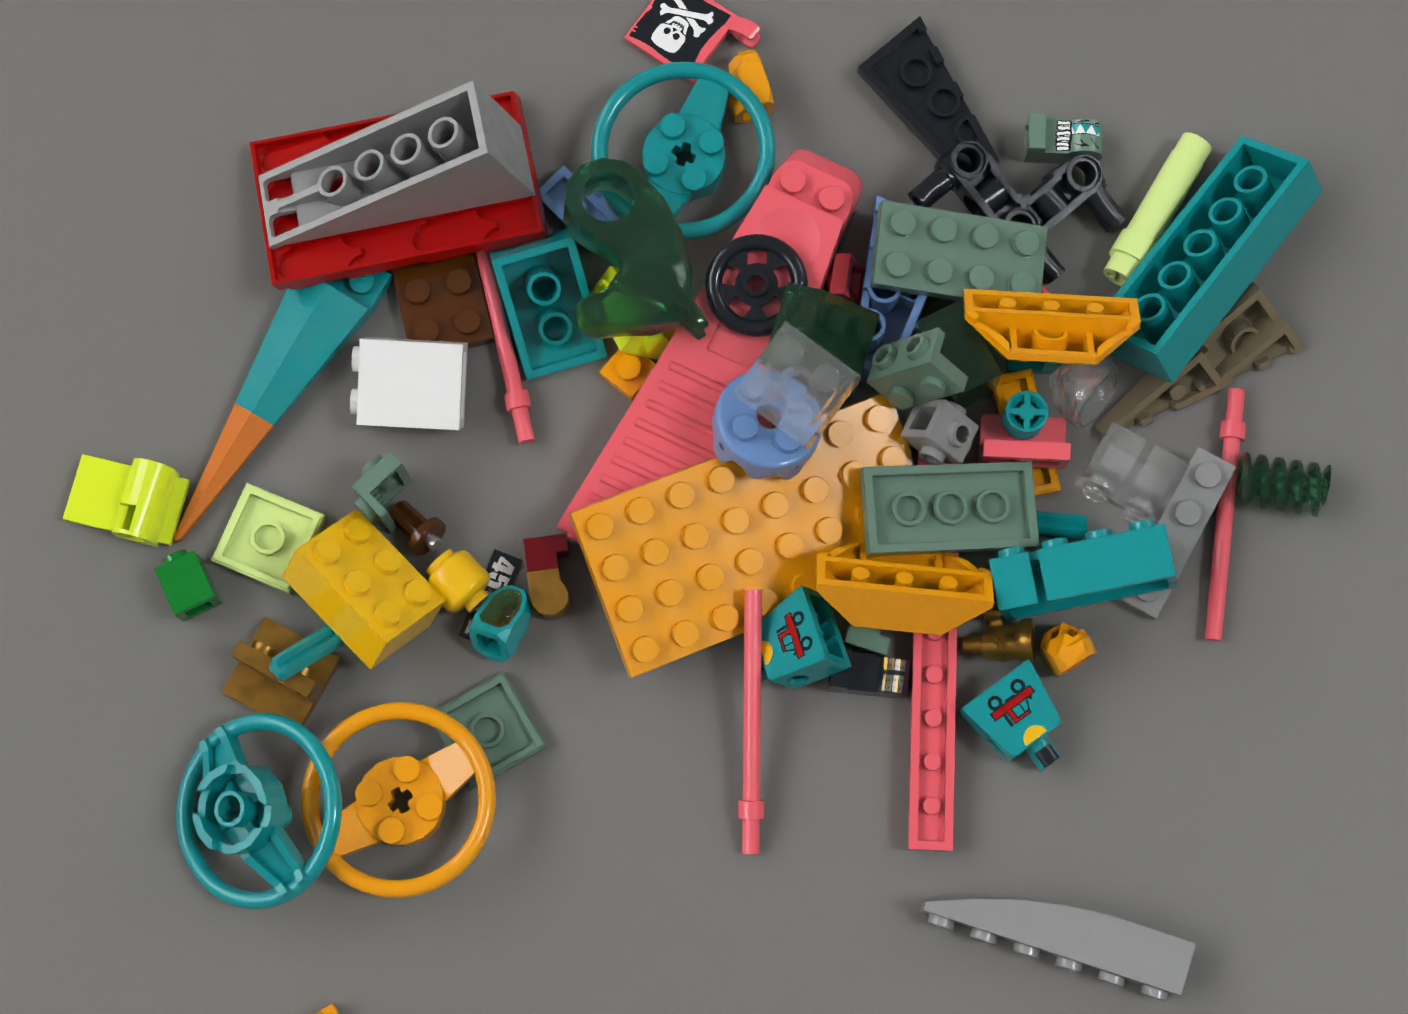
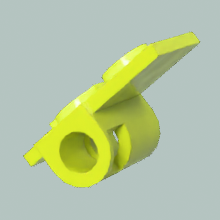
M82 454L63 520L110 531L117 538L154 547H158L159 543L172 546L190 480L179 477V473L172 467L152 460L133 458L132 465H126Z

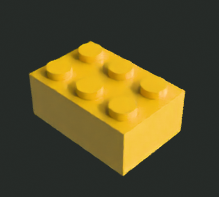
M355 509L298 547L282 575V578L370 670L429 628L446 601L358 509Z

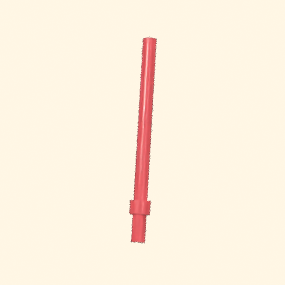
M483 250L474 252L507 391L503 396L508 414H512L518 443L520 445L529 444L535 441L528 411L532 408L528 390L523 389L502 295L489 252L485 253Z
M1240 388L1228 389L1226 417L1220 424L1219 439L1223 441L1221 459L1236 466V469L1217 503L1204 640L1212 642L1222 641L1240 442L1245 441L1247 424L1243 422L1245 390Z
M745 589L743 799L738 800V818L742 819L743 854H759L760 819H764V800H760L762 590Z

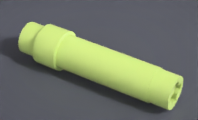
M1188 132L1182 134L1129 225L1121 230L1109 251L1111 258L1103 270L1105 277L1114 284L1122 287L1168 229L1212 150L1211 145L1204 138Z

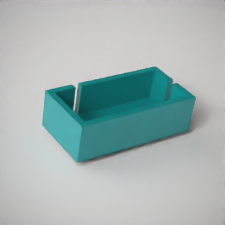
M1153 519L1129 524V531L1112 534L1111 529L1107 528L1085 533L1086 540L1068 543L1065 537L1046 540L1041 543L1042 549H1038L1035 552H1025L1022 546L998 551L999 557L989 559L999 612L1008 622L1178 588L1165 524L1156 525Z

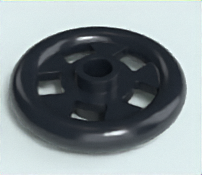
M765 234L744 235L724 245L713 257L705 278L706 299L714 316L731 331L751 337L768 336L789 326L802 311L808 294L807 271L798 253L784 241ZM748 252H767V263L765 265L760 263L748 265ZM728 266L740 270L736 276L734 287L722 283ZM786 267L790 275L791 284L778 287V280L774 270ZM754 277H759L765 282L763 289L759 292H753L748 288L749 281ZM736 297H739L746 305L751 306L744 317L738 315L729 307ZM777 297L783 308L767 318L761 306L767 305Z

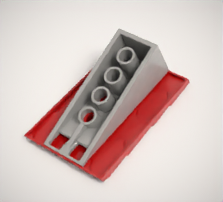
M472 80L397 114L249 142L271 284L278 290L288 288L297 290L346 277L355 279L420 262L433 263L482 250L487 253L550 237L540 189L537 183L532 151L530 150L520 97L514 91L489 96Z

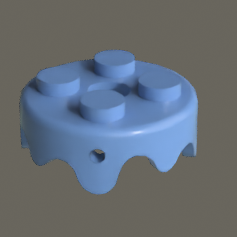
M768 369L754 370L742 374L731 381L721 392L711 418L714 438L713 446L717 458L724 463L729 460L734 461L752 479L772 476L782 477L783 480L792 479L801 471L815 452L823 428L821 408L807 386L793 376ZM761 413H771L777 417L780 426L775 429L765 428L759 423L757 416Z

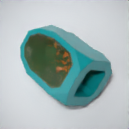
M513 585L503 586L489 594L475 613L468 631L472 647L485 658L503 663L516 653L520 640L530 626L529 619L533 610V604L526 589Z

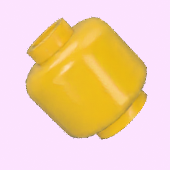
M448 549L426 570V573L429 575L427 581L446 600L443 607L450 613H457L464 608L469 613H472L489 596L484 590L490 582V575L466 550L454 552L452 549Z

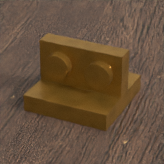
M265 617L249 645L239 640L231 654L238 661V664L221 692L257 713H273L286 716L304 726L342 659L333 653H329L287 680H278L269 669L272 658L304 639V637Z

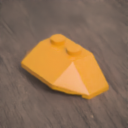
M964 289L963 293L964 319L1003 358L1008 360L1097 365L1140 329L1141 319L1137 298Z
M855 542L838 547L829 553L826 551L817 553L815 590L853 627L943 635L993 608L994 594L991 571L983 567L977 568L969 561L951 553L866 556L865 542Z

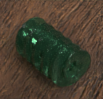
M1243 452L1238 464L1236 493H1241L1243 506L1246 507L1249 506L1254 496L1259 497L1260 509H1266L1270 499L1274 498L1276 499L1277 511L1283 512L1288 501H1293L1295 514H1300L1305 503L1310 504L1312 516L1317 517L1327 500L1331 481V465H1327L1321 473L1319 464L1310 462L1304 471L1301 460H1292L1288 468H1286L1284 458L1276 457L1269 466L1267 456L1259 454L1252 464L1249 452Z

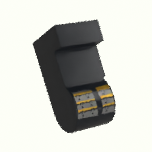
M846 649L851 667L829 676L827 692L907 698L912 662L899 658L878 657L875 654L853 652L852 649Z

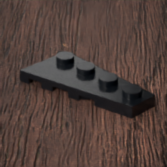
M920 16L858 66L857 73L937 160L947 150L959 143L972 140L983 146L999 164L998 156L977 118L971 114L967 107L960 87L950 76L944 65V58L938 47L933 45L926 32L927 27ZM958 153L956 158L958 167L962 171L969 173L972 167L970 158L966 154Z

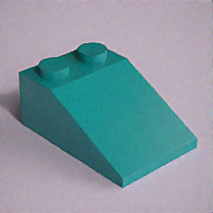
M569 228L550 233L548 238L489 252L527 380L608 357L575 239Z

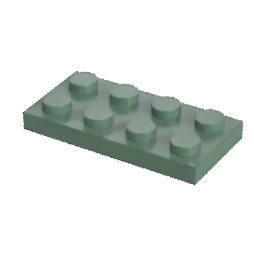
M882 200L878 207L869 287L963 302L964 289L1041 293L1048 227Z
M1032 461L863 467L859 471L866 556L1000 551L1018 546L1024 547V550H1035L1040 546Z

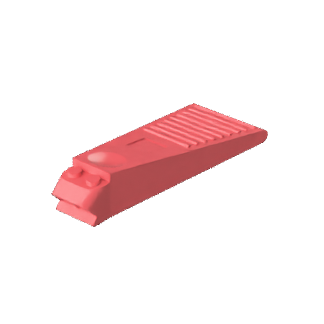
M804 149L794 150L786 157L772 176L769 184L763 188L732 240L744 235L765 234L784 241L798 253L805 265L808 276V294L802 311L789 326L777 333L762 337L741 335L725 327L714 316L706 299L704 285L560 519L557 528L568 533L567 538L579 543L568 514L569 512L715 457L711 418L721 392L731 381L742 374L754 370L768 369L793 376L826 285L829 270L832 268L835 254L857 211V204L862 195V181L855 172ZM748 252L747 264L760 263L765 265L767 263V252ZM728 266L722 283L734 287L736 276L740 270ZM786 267L774 270L778 280V287L791 284L790 275ZM754 277L749 281L748 288L753 292H759L763 289L765 282L759 277ZM736 297L729 305L735 313L742 317L751 308V306L743 303L739 297ZM777 297L767 305L761 306L767 318L783 308ZM761 413L757 416L759 423L763 427L768 429L775 428L776 416L771 413Z

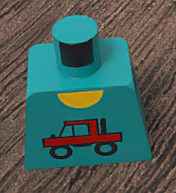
M800 586L762 619L761 682L768 678L772 683L795 689L851 667L832 607L817 591Z
M1029 659L970 701L958 712L959 716L1008 762L1025 751L1038 769L1042 771L1061 757V754L1046 734L1060 725L1062 721Z

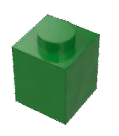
M184 549L173 552L162 560L164 564L154 568L174 615L183 622L222 604L202 557L194 550L187 552Z

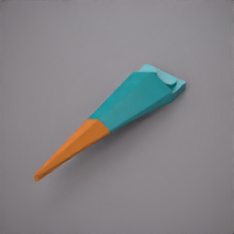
M384 271L355 279L346 277L326 283L323 282L297 290L287 289L174 535V542L183 541L274 426L352 336L371 317L394 280L392 274Z

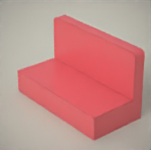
M983 414L981 416L979 463L1032 461V468L1064 470L1068 465L1071 443H1066V420L1064 418L1048 417L1044 427L1037 436L1029 440H1018L1007 434L1003 428L1002 415ZM1014 416V417H1018V419L1022 422V425H1023V420H1021V419L1019 418V416Z

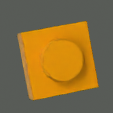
M618 349L599 371L600 377L632 402L654 368L655 363L647 357L621 352Z

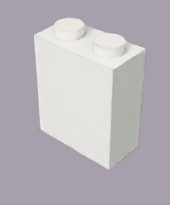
M376 337L361 338L359 346H354L352 350V371L358 372V389L351 390L350 413L357 414L356 425L461 430L464 427L468 343Z

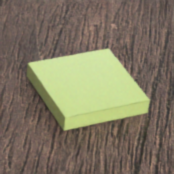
M246 483L211 561L219 566L292 595L294 589L282 578V575L295 550L320 533L327 517L322 513Z

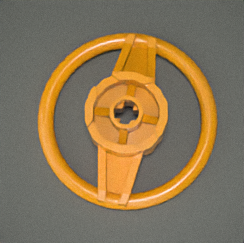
M393 702L363 709L349 716L332 729L321 741L330 757L332 758L337 749L358 731L370 725L389 720H412L428 724L448 735L455 743L420 761L411 756L392 757L377 763L371 768L356 787L355 796L357 800L342 810L338 839L326 868L339 880L361 892L386 898H404L436 890L451 882L469 867L483 848L490 833L496 808V789L489 760L482 746L465 726L450 715L433 707L410 702ZM310 760L301 789V816L308 841L314 851L322 830L318 804L321 780L314 763ZM475 775L478 787V809L473 828L460 850L440 868L420 877L388 880L365 874L342 859V857L382 842L392 846L411 847L427 841L442 824L441 821L446 813V802ZM399 791L404 795L410 791L413 797L408 801L410 809L405 813H402L399 808L393 811L391 804L395 801L394 795Z

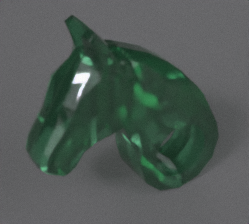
M600 158L582 164L568 180L563 220L572 239L586 249L611 262L619 271L610 284L601 292L589 294L578 301L575 318L576 327L579 332L589 339H603L621 336H654L682 327L698 341L705 337L704 329L709 326V323L702 310L693 300L692 264L687 244L681 228L662 194L636 168L625 161ZM610 191L623 197L629 204L631 211L619 220L608 222L598 220L590 215L582 202L594 192Z

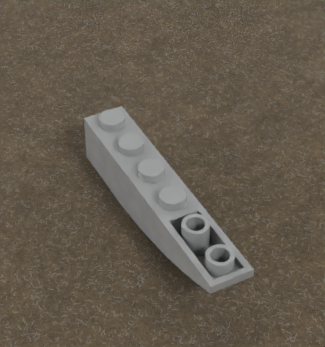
M973 898L926 901L922 903L919 911L929 915L927 923L953 931L954 924L972 929L969 937L995 945L997 938L1014 943L1013 952L1034 959H1038L1039 953L1042 952L1057 957L1055 965L1081 973L1084 966L1099 971L1098 980L1124 987L1126 980L1141 985V994L1161 1001H1167L1168 994L1172 996L1182 995L1196 946L1194 942L1115 916L1060 904L1014 899Z

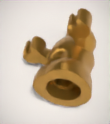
M994 603L992 609L984 612L985 620L988 621V627L982 636L962 637L963 654L980 653L988 660L1007 662L1013 659L1023 662L1029 659L1030 662H1035L1036 641L1033 618H1025L1016 624L1004 625L998 603Z

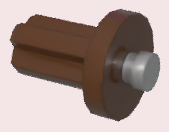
M403 500L391 508L389 515L395 525L410 538L408 548L416 556L425 555L440 547L442 537L446 531V525L438 517L426 519L412 505Z

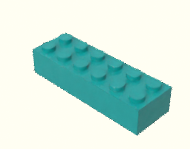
M1241 135L1115 294L1114 297L1137 298L1141 323L1140 329L1109 355L1173 383L1323 192L1310 160Z

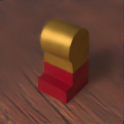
M565 533L523 539L530 598L535 612L545 620L560 619L567 613L570 607V597L566 586L561 582L559 559L570 557L567 535Z

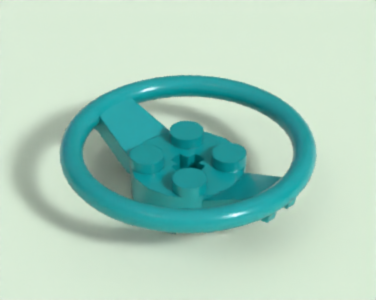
M698 62L665 63L648 68L628 79L611 95L602 108L594 127L591 142L593 173L601 193L614 211L628 223L646 233L678 240L707 237L728 229L744 218L751 210L765 185L769 184L776 157V141L773 126L765 107L755 93L734 75L720 68ZM672 79H697L679 114L670 113L665 115L661 122L656 124L645 138L642 158L645 176L648 180L636 208L621 193L609 168L608 140L613 123L622 108L635 95L647 87ZM732 94L745 107L757 131L759 158L753 180L737 202L720 214L696 222H673L684 207L689 204V201L701 199L707 194L708 196L712 195L723 181L726 168V154L721 129L729 95ZM682 153H689L694 161L693 163L686 161L685 166L677 165L676 156Z
M253 713L240 716L220 725L207 738L203 739L184 772L176 805L178 839L183 856L194 877L210 894L219 900L245 909H266L284 904L311 886L326 867L334 851L342 818L340 782L335 765L326 748L302 724L286 716L273 713ZM262 730L283 734L301 746L314 763L323 789L324 818L319 840L307 863L284 830L292 821V810L287 804V798L281 782L267 767L248 765L238 740L239 735ZM202 774H203V780H202L201 783L199 784L200 779H201V776H202ZM202 791L198 801V813H195L194 803L196 792ZM195 828L197 835L208 848L219 850L225 854H239L250 867L274 888L265 891H246L231 886L222 880L210 868L203 857L197 842Z

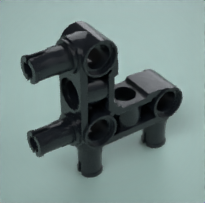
M972 140L963 141L947 150L936 161L934 165L935 171L908 193L914 205L931 207L952 190L972 215L1008 221L1014 218L1021 223L1048 227V231L1079 205H1085L1106 233L1117 228L1128 218L1105 190L1107 184L1105 183L1106 179L1103 177V169L1095 157L1087 154L1078 155L1060 164L1041 178L1042 183L1031 193L1023 195L1022 193L1017 194L999 172L1001 166L994 157L978 142ZM958 153L966 154L970 158L972 167L969 173L962 171L958 167L956 161ZM1074 166L1080 168L1085 175L1083 186L1075 183L1072 178ZM1047 246L1043 272L1044 285L1053 282L1066 270Z

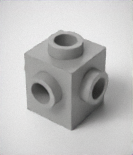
M937 399L913 407L900 437L920 451L918 456L929 464H962L965 456L971 449L972 441L979 426L965 415L966 410L962 406L951 401Z

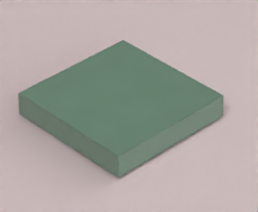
M504 671L438 709L459 721L477 739L489 760L494 778L548 748ZM436 728L446 747L455 743L448 735ZM475 775L467 782L471 791L478 788Z

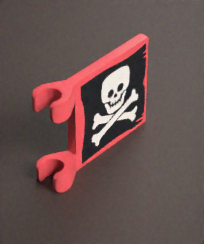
M652 0L625 35L624 40L661 64L671 62H698L706 64L728 33L732 34L740 43L750 49L757 45L761 36L759 34L760 28L756 23L735 15L713 0ZM686 79L693 85L697 81V79Z

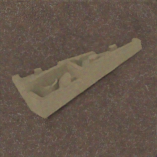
M1251 282L1173 383L1147 373L1095 427L1110 443L1115 440V434L1137 424L1144 427L1152 423L1151 417L1169 408L1176 411L1234 384L1233 378L1254 368L1262 371L1271 366L1270 360L1287 352L1295 355L1300 353L1305 347L1289 324L1279 316L1263 291L1255 283Z

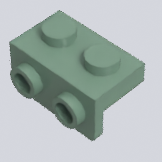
M937 327L880 346L873 355L867 383L883 395L891 405L899 410H904L963 392L968 376L940 353L945 332Z
M389 451L383 458L377 455L371 459L361 471L363 476L351 487L358 496L354 504L377 529L384 526L392 534L397 529V526L384 507L412 481L403 464Z

